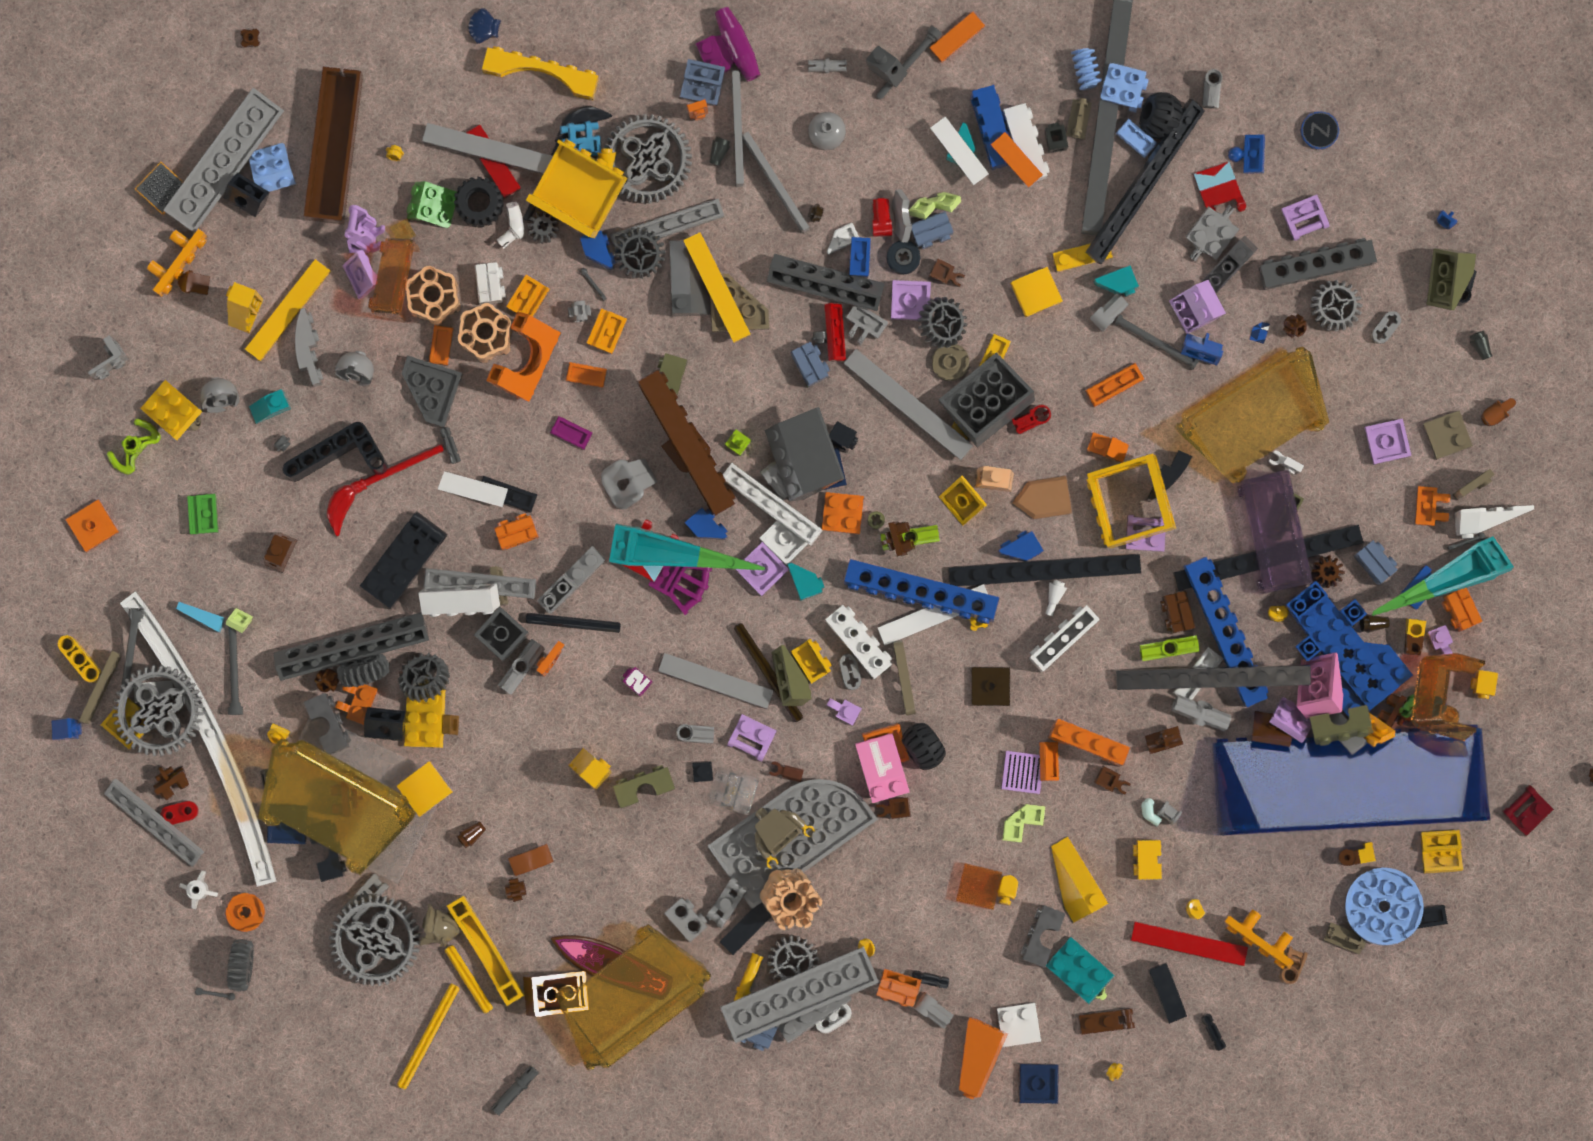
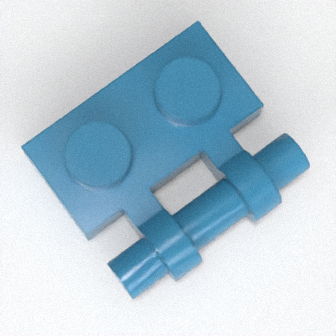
M584 121L583 124L574 125V123H567L566 126H560L561 134L568 133L567 139L576 144V149L581 150L583 148L592 153L591 156L598 155L597 153L601 152L600 136L592 135V130L599 129L598 122ZM584 131L585 136L576 137V132Z

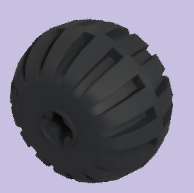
M1157 92L1151 94L1142 106L1139 119L1141 129L1151 138L1162 139L1166 134L1175 131L1173 130L1174 127L1179 126L1182 118V105L1170 93Z
M914 724L902 736V743L918 768L929 770L937 767L943 761L946 755L945 748L928 724Z

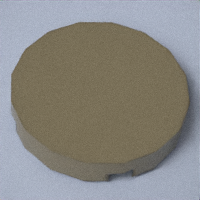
M956 344L954 346L951 345L949 348H937L932 356L931 365L934 373L939 378L945 381H955L966 374L970 359L965 349Z

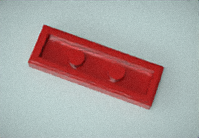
M824 304L829 361L837 362L846 361L842 304Z

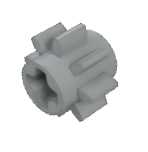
M585 301L572 302L571 308H567L568 316L573 318V322L587 321V316L591 315L590 305H586Z

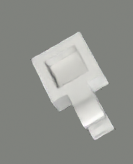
M1276 450L1273 454L1278 456V460L1273 461L1270 459L1268 461L1273 466L1281 464L1285 467L1284 470L1292 475L1295 473L1299 474L1304 465L1283 456Z

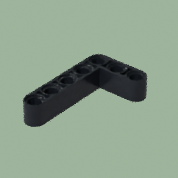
M354 422L284 463L282 470L290 481L297 482L358 447L373 473L377 475L384 474L388 469V464L366 426L362 422ZM363 429V433L360 436H356V432ZM342 439H347L344 445H339ZM373 445L370 451H364L366 446ZM330 448V452L327 455H322L325 449ZM309 458H314L311 464L306 465V461ZM376 461H382L379 467H373ZM292 468H297L294 474H289Z

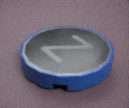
M1322 111L1314 112L1308 115L1302 123L1301 137L1310 148L1317 150L1326 149L1333 145L1338 138V123L1329 113Z

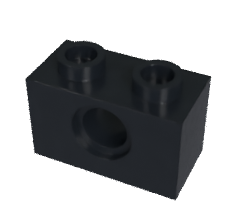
M237 172L227 184L223 198L256 218L264 208L270 192Z
M838 421L829 434L832 444L847 453L849 449L853 450L859 439L856 437L857 431Z
M367 707L364 719V737L403 741L406 711Z

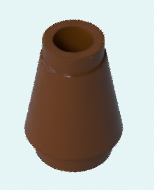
M479 821L460 831L457 838L465 848L472 847L486 829Z

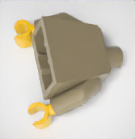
M760 808L755 813V816L760 820L755 825L757 830L755 833L756 848L762 857L767 859V866L770 869L772 867L769 865V861L775 860L778 865V860L774 856L801 833L800 829H802V834L806 837H810L806 834L807 828L815 831L814 827L805 825L806 822L795 812L773 809L768 813L765 808Z

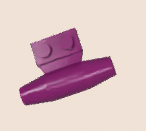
M729 7L716 11L715 16L721 35L710 36L696 43L703 61L725 67L724 73L729 71L735 63L747 82L758 78L761 74L756 56L741 24Z

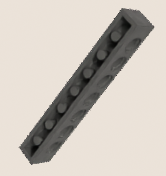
M422 612L274 652L275 668L280 681L429 641L428 629Z

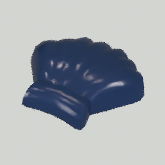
M481 8L470 18L469 34L477 44L491 37L498 38L501 20L494 19L488 10Z

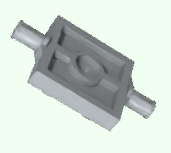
M1228 205L1223 213L1216 212L1208 206L1185 236L1196 247L1189 256L1194 261L1197 260L1202 252L1209 254L1217 260L1239 231V228L1228 219L1235 210L1232 206Z

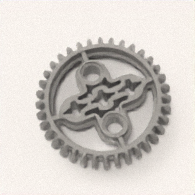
M643 114V120H640L639 115H636L635 122L630 117V124L627 125L625 121L622 122L624 128L621 129L620 126H616L618 134L614 131L611 132L614 139L607 138L611 145L606 144L604 148H612V152H615L618 143H621L622 154L631 161L625 170L627 182L620 191V195L628 192L627 199L634 195V202H637L638 197H641V203L645 202V198H648V202L652 203V197H655L656 202H659L658 196L662 195L663 200H666L665 193L668 192L669 196L672 197V189L676 192L679 191V188L676 186L677 184L684 186L681 178L684 180L688 179L684 172H691L686 166H692V162L686 159H691L692 154L687 153L691 151V147L684 146L689 141L688 139L682 141L685 134L681 133L678 135L681 131L680 127L673 130L675 123L672 122L668 126L669 120L667 118L662 123L661 116H658L656 121L653 114H651L650 120L647 119L646 114ZM651 126L664 130V132L652 134L646 142L635 136L623 138L628 132L639 127ZM669 135L676 141L680 150L681 162L676 175H674L673 164L664 157L670 148ZM662 140L663 146L658 145L656 147L655 141L659 142ZM629 144H636L638 146L634 152L628 151L627 147ZM659 153V160L656 162V156ZM649 155H651L650 157L652 161L647 160L646 162H644V156L648 157ZM638 156H639V161H638V163L636 164V158H635V157H638ZM660 166L668 168L665 174H660L657 170ZM638 170H640V176L633 177L632 172H637ZM649 175L659 181L672 180L665 187L655 191H640L631 187V185L643 184Z
M155 665L151 667V671L149 667H144V673L142 670H137L138 677L134 673L131 674L132 681L128 678L125 679L128 685H120V688L124 690L123 692H116L117 695L121 696L120 699H114V702L119 703L118 706H113L114 710H118V713H114L113 717L119 718L114 724L121 725V727L117 728V732L124 731L120 737H128L125 742L126 744H130L133 741L132 749L137 748L139 745V753H142L145 749V755H149L152 750V755L157 756L159 750L160 756H164L166 750L167 754L171 755L172 748L175 752H178V745L182 748L186 747L184 740L187 743L192 742L188 736L196 737L193 729L200 730V727L196 726V722L202 723V720L198 719V715L202 716L204 713L198 712V708H203L204 705L197 702L201 701L202 697L195 696L200 691H193L192 689L196 684L191 683L188 685L191 678L187 677L183 680L185 673L181 672L178 675V669H174L171 673L172 669L167 666L165 672L163 665L159 666L158 671ZM153 677H164L175 681L183 689L170 688L160 694L154 685L142 684V681ZM137 686L135 697L141 709L132 716L131 727H129L125 716V706L129 694ZM146 690H149L151 693L149 700H145L143 697V693ZM185 694H187L191 703V717L187 728L179 735L181 723L175 713L184 706ZM171 696H177L175 699L176 703H170L172 700ZM157 699H164L161 702H156ZM156 707H162L160 714H155L157 711ZM140 719H146L144 722L145 726L140 725ZM156 719H161L159 722H153ZM168 721L173 723V729L170 732L165 728ZM156 727L162 736L174 738V740L166 744H150L139 739L134 732L143 734L150 732Z
M372 895L368 896V901L362 896L360 904L355 899L353 900L354 907L350 903L347 904L349 911L345 908L341 909L344 916L340 914L336 916L341 921H333V925L337 926V929L331 928L330 931L336 933V935L330 936L329 939L335 940V943L329 944V947H336V950H333L331 955L338 954L334 962L339 960L342 962L337 967L340 969L345 966L346 969L342 972L343 974H346L348 971L351 972L348 977L349 979L356 975L355 982L357 983L363 978V985H366L367 980H370V986H374L375 980H377L378 986H381L382 979H384L386 984H389V977L395 982L397 980L395 974L401 978L403 977L401 970L406 973L409 971L406 964L411 967L414 965L410 958L413 960L417 959L413 952L418 953L420 949L414 947L415 945H420V941H415V938L420 937L421 934H414V931L418 930L419 926H412L416 919L409 920L412 912L406 915L404 913L407 910L406 906L402 910L399 909L402 904L401 902H398L395 906L393 905L394 898L388 903L387 896L383 897V901H380V895H376L374 901ZM367 907L385 908V911H379L374 914L369 925L361 921H354L346 925L348 919L361 909ZM391 911L402 919L407 928L409 936L408 950L404 949V943L401 939L391 935L395 923L393 916L390 914ZM381 917L386 918L388 921V925L385 928L378 925V919ZM373 927H374L375 930H376V931H373L372 933L366 931V930H371ZM359 928L362 935L355 937V933L352 931ZM343 930L346 931L347 939L359 946L356 953V963L360 969L350 964L344 955L341 944ZM381 932H386L385 937L387 939L383 938V934ZM375 936H378L377 940L380 941V943H376L375 945H373V941L370 939V937L373 938ZM394 943L396 944L395 948L398 949V951L395 950L393 953H391L390 948L387 945L391 946ZM377 948L382 949V950H380L377 954H376V952L374 951V950H376ZM364 953H369L372 956L371 963L363 961L362 956ZM402 955L404 956L400 964L388 972L381 974L365 973V970L372 969L377 965L381 956L391 960L398 959Z

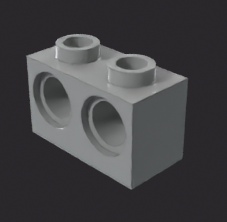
M681 898L664 914L685 938L691 942L707 928L705 923L708 921L701 913L697 915L692 910L695 906L688 898L686 900ZM678 906L686 908L687 912L684 917L676 915L675 910ZM692 920L699 923V929L695 932L690 931L688 928V924Z

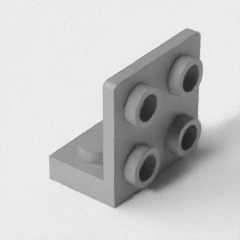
M110 335L103 340L106 343L104 345L105 350L112 357L88 372L96 380L105 379L110 375L109 372L111 370L122 368L126 365L125 361L128 360L118 342Z

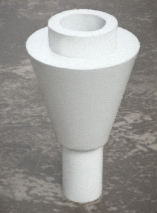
M1054 580L1053 583L1049 582V604L1045 614L1053 616L1056 604L1059 603L1067 590V587H1064V582Z

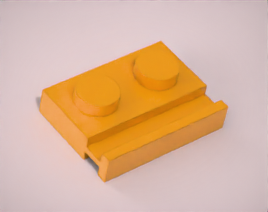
M525 275L506 308L516 314L519 311L534 317L550 288Z
M601 308L587 344L613 354L627 318Z
M1369 713L1373 733L1363 737L1367 743L1375 747L1377 743L1381 744L1395 737L1394 729Z

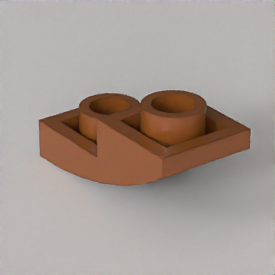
M547 844L508 858L515 876L554 862Z

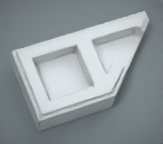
M853 223L835 230L827 250L828 255L851 245L852 237H859Z

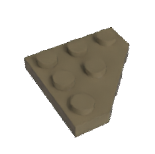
M721 274L748 330H769L768 309L729 274ZM710 296L712 332H728Z

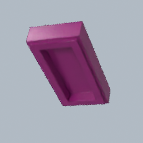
M558 416L550 432L585 450L593 432Z

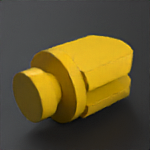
M1006 875L1000 880L998 897L1002 898L999 901L1002 905L1010 906L1011 901L1009 900H1014L1016 897L1018 881L1014 876Z

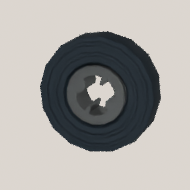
M897 241L888 249L887 263L895 273L901 275L910 274L919 266L921 260L920 251L914 243L910 241L904 243ZM904 253H907V257H909V260H904L903 262H901L900 257H898V255H903Z

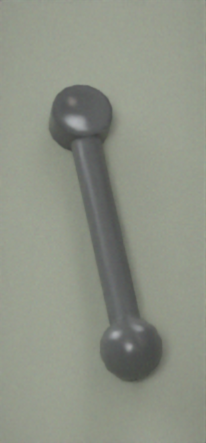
M582 268L580 270L581 275L587 278L603 301L607 299L606 296L588 275L587 269Z
M1479 533L1474 538L1448 546V550L1479 539L1484 540L1486 535Z
M202 988L195 990L197 995L206 994L224 997L231 1001L235 999L234 993L223 994L205 991Z

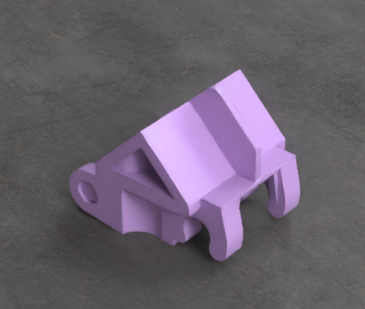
M357 205L349 206L350 216L348 228L345 230L349 253H355L362 249L364 253L379 251L382 248L383 242L379 241L375 244L376 237L385 232V226L376 227V219L371 217L367 210Z

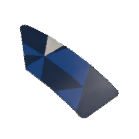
M1261 322L1255 325L1249 340L1264 344L1270 324Z

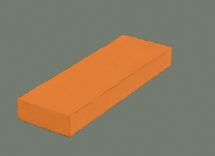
M972 12L934 43L930 50L942 63L980 32L985 25Z
M1006 132L991 144L1028 188L1043 175Z
M1136 363L1088 388L1085 392L1093 406L1096 407L1145 379Z

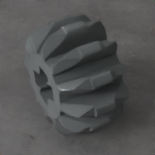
M545 211L542 217L539 212H536L537 219L530 217L533 223L527 224V227L532 229L528 234L534 235L533 241H537L540 237V244L544 243V238L550 243L551 239L549 236L557 238L554 232L560 231V228L555 226L559 221L553 220L554 216L549 215L547 218V212ZM544 223L545 226L548 225V227H546V231L538 229L541 228V224Z

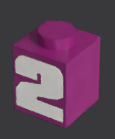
M636 667L633 669L629 668L623 674L625 678L623 682L640 697L653 683Z

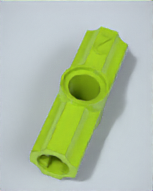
M937 525L910 529V532L902 534L905 541L906 534L913 533L916 536L914 545L940 541ZM880 534L881 541L886 540L885 534ZM888 544L882 545L883 551L889 550Z
M1197 635L1139 645L1142 662L1199 652ZM1167 643L1174 646L1172 654L1167 653L1164 649Z

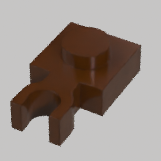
M938 258L929 274L930 277L944 284L951 280L952 284L958 287L961 284L956 282V277H965L961 273H954V266Z
M1105 766L1101 767L1094 783L1111 792L1116 787L1124 795H1126V792L1122 791L1121 786L1123 784L1131 785L1127 781H1119L1121 775Z
M908 797L889 800L890 806L876 805V808H884V813L878 814V818L885 817L888 814H891V819L911 817Z

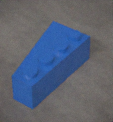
M991 85L973 90L970 99L991 170L1009 166L991 146L1004 132L1011 138L1009 130L1005 128L1004 122L1006 120L1003 111L1000 109V99L998 93H996L995 86Z

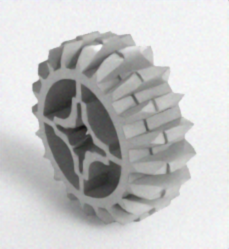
M1338 280L1334 281V286L1328 281L1326 283L1327 287L1323 284L1320 285L1321 291L1316 289L1314 293L1317 296H1312L1311 298L1312 301L1316 302L1310 305L1311 308H1316L1311 314H1318L1315 321L1318 322L1321 319L1323 321L1320 324L1321 327L1327 323L1328 331L1331 330L1332 326H1334L1335 332L1339 330V326L1343 331L1346 330V325L1352 327V321H1358L1355 315H1361L1362 313L1356 309L1362 307L1361 303H1357V301L1361 300V296H1354L1358 290L1356 289L1351 292L1350 289L1353 285L1350 284L1346 288L1345 281H1342L1340 286ZM1335 291L1344 293L1349 299L1339 298ZM1329 292L1330 303L1322 307L1323 296ZM1333 301H1335L1336 304H1342L1338 308L1339 310H1337L1336 307H1331L1334 304ZM1351 304L1350 315L1344 319L1343 308ZM1325 313H1333L1338 320L1330 319Z
M792 935L789 936V942H786L785 937H783L782 941L784 944L782 945L776 941L775 944L778 946V949L770 948L775 954H768V958L773 959V962H767L768 966H774L773 969L769 970V973H777L773 979L781 977L780 981L790 978L780 972V970L785 968L793 969L796 975L801 973L799 964L807 958L810 960L807 970L818 966L813 964V961H819V958H813L812 956L817 953V950L812 952L809 950L813 947V944L811 943L807 947L805 945L807 943L806 938L800 943V936H797L796 941H793ZM790 945L800 946L807 953L795 955ZM784 948L787 959L785 962L777 965L778 954ZM788 952L791 953L794 959L803 957L797 963L798 971H796L793 965L783 966L788 963L787 961L790 957Z

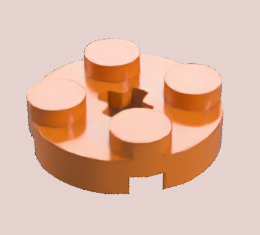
M238 894L230 900L226 908L227 921L236 930L242 932L253 931L264 921L265 906L261 899L254 894ZM243 907L251 911L248 918L240 914L243 911Z

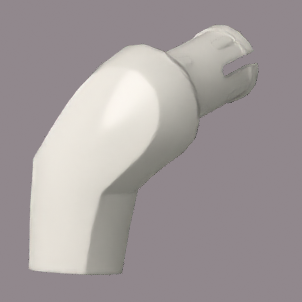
M517 202L506 204L510 227L509 230L496 239L503 249L516 238L521 239L524 235L522 214Z

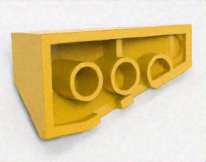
M1066 837L1052 845L1051 848L1063 905L1073 923L1107 905L1106 898L1070 839Z

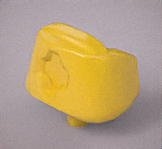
M1270 606L1268 610L1269 618L1275 622L1285 620L1289 614L1286 606Z
M1192 899L1186 905V911L1190 918L1201 919L1204 916L1205 912L1198 899Z

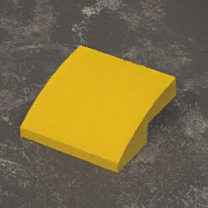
M1048 267L1010 283L1025 318L1063 302Z
M430 761L397 785V788L419 817L452 793V790Z
M1460 830L1421 832L1424 874L1463 871Z

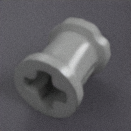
M1168 801L1157 812V815H1162L1166 818L1170 825H1174L1182 814L1181 811H1177L1170 806Z

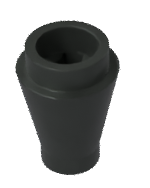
M719 137L712 141L710 163L720 166L730 148V141Z
M1484 330L1469 336L1471 339L1470 343L1482 360L1493 356L1488 335L1485 334Z

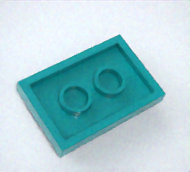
M1072 937L1067 940L1046 964L1049 970L1089 1005L1115 976Z

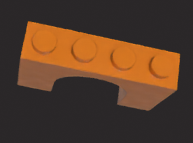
M518 311L510 329L528 340L531 349L529 361L523 369L517 372H513L504 366L493 364L486 381L519 399L530 402L561 332L529 314Z
M1061 719L1054 721L1048 736L1051 740L1080 748L1101 757V760L1119 767L1124 765L1130 747Z

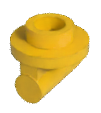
M272 723L267 736L272 743L283 744L286 738H288L290 731Z
M867 938L860 940L858 948L864 946L868 958L873 956L875 947L872 941Z

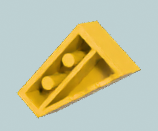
M234 282L233 286H229L226 293L228 297V325L250 333L263 298L256 290Z
M584 748L569 764L580 777L595 789H598L612 773L609 770L611 766L602 758L597 760Z

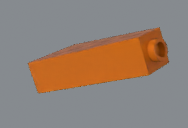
M969 1017L959 1085V1090L963 1091V1095L970 1099L981 1097L1008 1033L974 1017Z

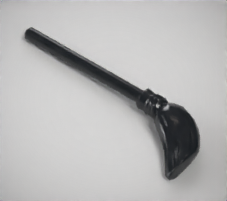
M591 105L583 106L569 112L562 120L561 126H566L567 123H574V125L583 124L584 121L598 122L611 118L612 114ZM559 130L551 156L555 154L559 146L557 141L567 139L568 133L561 134ZM529 203L523 217L524 221L530 222V217L533 216L536 209L535 205Z

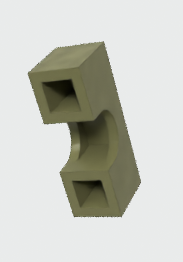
M1367 705L1348 709L1349 720L1343 725L1332 723L1329 713L1310 717L1316 745H1328L1332 741H1347L1351 737H1366L1373 733Z
M663 765L652 768V773L645 774L644 771L635 774V779L627 781V778L616 781L613 789L620 808L622 809L639 802L637 790L643 784L652 785L657 796L675 790L668 767L664 768Z

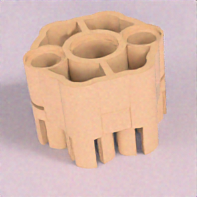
M426 266L412 278L408 279L405 283V289L407 291L408 309L415 318L426 319L434 325L440 326L442 325L441 322H445L448 315L455 314V311L459 312L461 304L457 293L458 283L454 276L432 266ZM429 289H439L440 297L437 301H426L425 294Z
M484 303L462 313L458 341L464 350L466 349L474 354L482 363H488L487 360L491 361L496 355L503 356L504 353L507 355L510 352L509 340L512 333L510 329L512 323L508 316L503 315L490 303ZM485 325L491 326L493 334L490 338L481 339L477 336L479 328Z
M800 869L775 870L771 872L769 879L760 892V900L769 911L777 926L782 930H785V925L789 929L794 924L801 928L802 926L808 928L812 924L810 921L813 920L812 912H816L819 909L817 904L822 906L821 897ZM796 893L793 901L789 903L783 902L787 894Z

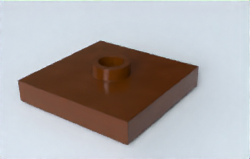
M1254 711L1252 741L1291 746L1292 736L1270 723L1273 713Z

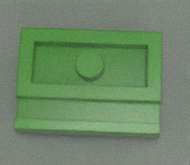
M216 494L187 496L190 535L219 533Z

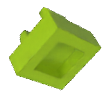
M736 429L725 443V446L741 456L750 444L751 439Z

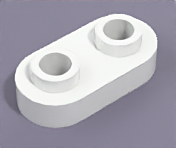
M847 1004L843 1005L824 1020L816 1024L817 1029L824 1034L834 1031L850 1020L852 1016L850 1007ZM841 1010L846 1012L843 1017L839 1016V1011ZM824 1021H829L828 1027H823Z

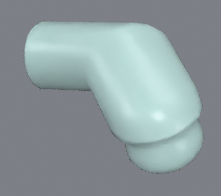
M1146 798L1141 805L1142 816L1157 827L1162 818L1154 814V801L1151 798Z

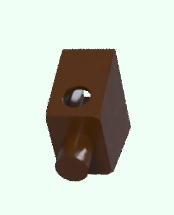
M281 532L275 534L264 556L265 566L283 573L298 540Z

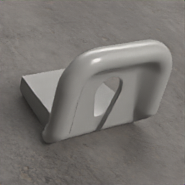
M645 459L629 463L626 460H617L606 467L601 474V482L614 506L621 510L627 509L643 497L644 490L658 482ZM628 478L630 483L625 490H621L618 486V481Z

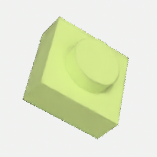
M236 608L228 617L226 625L243 633L251 623L253 616Z

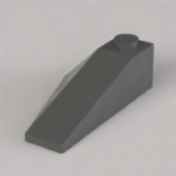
M670 241L673 317L711 315L710 294L684 242Z

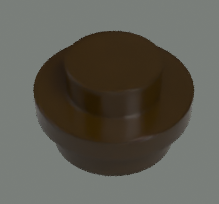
M816 203L815 206L810 207L808 212L810 222L820 221L824 210L823 207H820V204Z

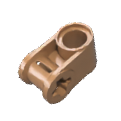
M1289 946L1285 955L1293 960L1294 964L1290 969L1287 967L1281 968L1279 978L1284 984H1292L1298 980L1308 955L1307 952L1302 953ZM1287 970L1293 972V979L1291 981L1285 979L1284 974Z

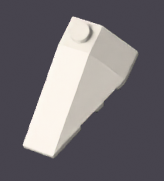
M1534 505L1507 507V509L1495 507L1488 510L1486 508L1459 510L1454 513L1456 536H1462V539L1474 538L1473 535L1534 510Z

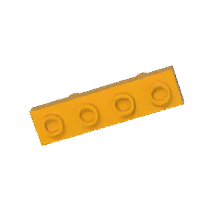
M198 229L190 239L177 230L171 234L170 239L183 249L167 270L154 260L148 265L147 270L160 279L153 289L155 293L162 297L171 291L173 287L171 284L175 279L178 280L182 276L184 266L194 260L196 250L198 248L201 249L207 242L205 239L207 235Z
M1252 909L1245 920L1240 923L1231 916L1227 917L1224 922L1228 925L1226 928L1234 935L1239 933L1243 936L1242 940L1250 946L1256 945L1259 948L1258 952L1265 957L1269 955L1273 957L1276 965L1282 969L1284 967L1290 969L1294 964L1293 960L1284 955V950L1293 939L1288 933L1284 931L1276 943L1270 945L1253 933L1252 928L1261 917L1255 910Z

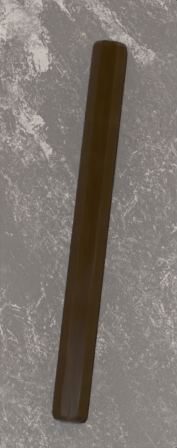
M739 623L734 627L735 632L781 700L775 672L745 626ZM785 706L794 722H799L803 719V715L797 706Z

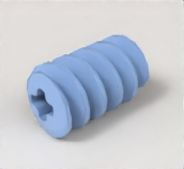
M1084 48L1071 52L1072 55H1075L1072 58L1073 62H1077L1074 68L1078 70L1076 76L1080 77L1078 83L1083 84L1079 87V90L1095 88L1102 81V79L1096 78L1100 71H1094L1099 65L1092 63L1097 57L1090 55L1095 52V49Z

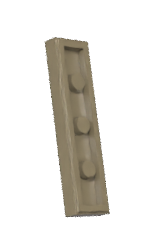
M115 651L111 652L79 721L90 724L121 659V654Z

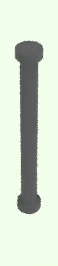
M1121 314L1118 316L1114 323L1115 325H1121L1189 365L1190 369L1194 370L1199 360L1182 355L1177 349L1122 318Z

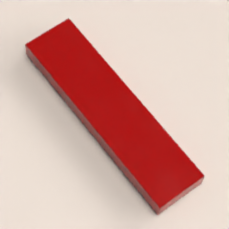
M480 124L467 132L468 134L489 139ZM479 157L504 198L521 189L506 164Z

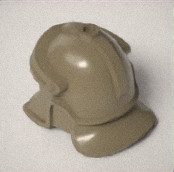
M428 904L427 914L422 923L426 936L420 939V946L436 943L440 944V947H446L448 942L459 934L460 927L449 916V913L433 910L432 905Z

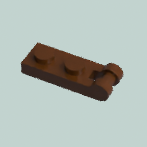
M1133 1008L1079 1015L1081 1035L1135 1028V1023L1132 1022ZM1118 1016H1124L1125 1023L1119 1024Z

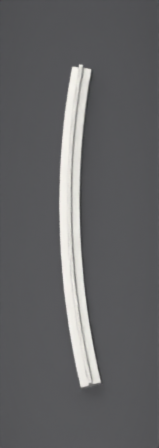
M134 592L120 603L127 614L129 608L144 610V617L139 622L138 629L164 666V669L166 670L167 666L172 669L171 673L174 669L179 670L178 675L181 672L185 673L183 680L190 677L191 681L188 685L195 683L196 686L192 690L200 691L195 696L202 697V700L197 702L198 704H203L204 707L198 708V712H203L204 715H198V719H201L202 723L196 722V726L200 727L199 732L212 757L231 803L249 856L256 885L258 887L277 882L255 809L227 741L183 659L137 592ZM172 680L176 688L180 690L183 689L178 683ZM185 694V705L191 714V703L188 695Z

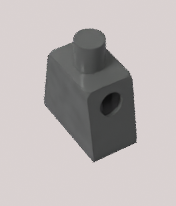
M876 46L866 59L868 68L895 88L908 74L899 60L880 46Z

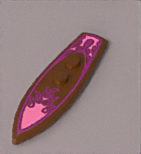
M578 935L551 937L552 943L569 962L580 970L585 971V973L602 981L660 1000H664L671 990L672 976L612 944Z

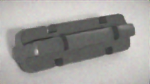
M444 427L440 429V434L444 438L443 442L448 455H450V462L452 464L459 463L461 458L459 453H457L458 450L451 436L450 428Z

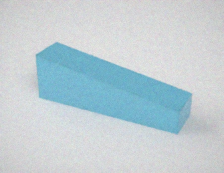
M181 602L178 603L177 610L217 632H221L225 621L224 617Z

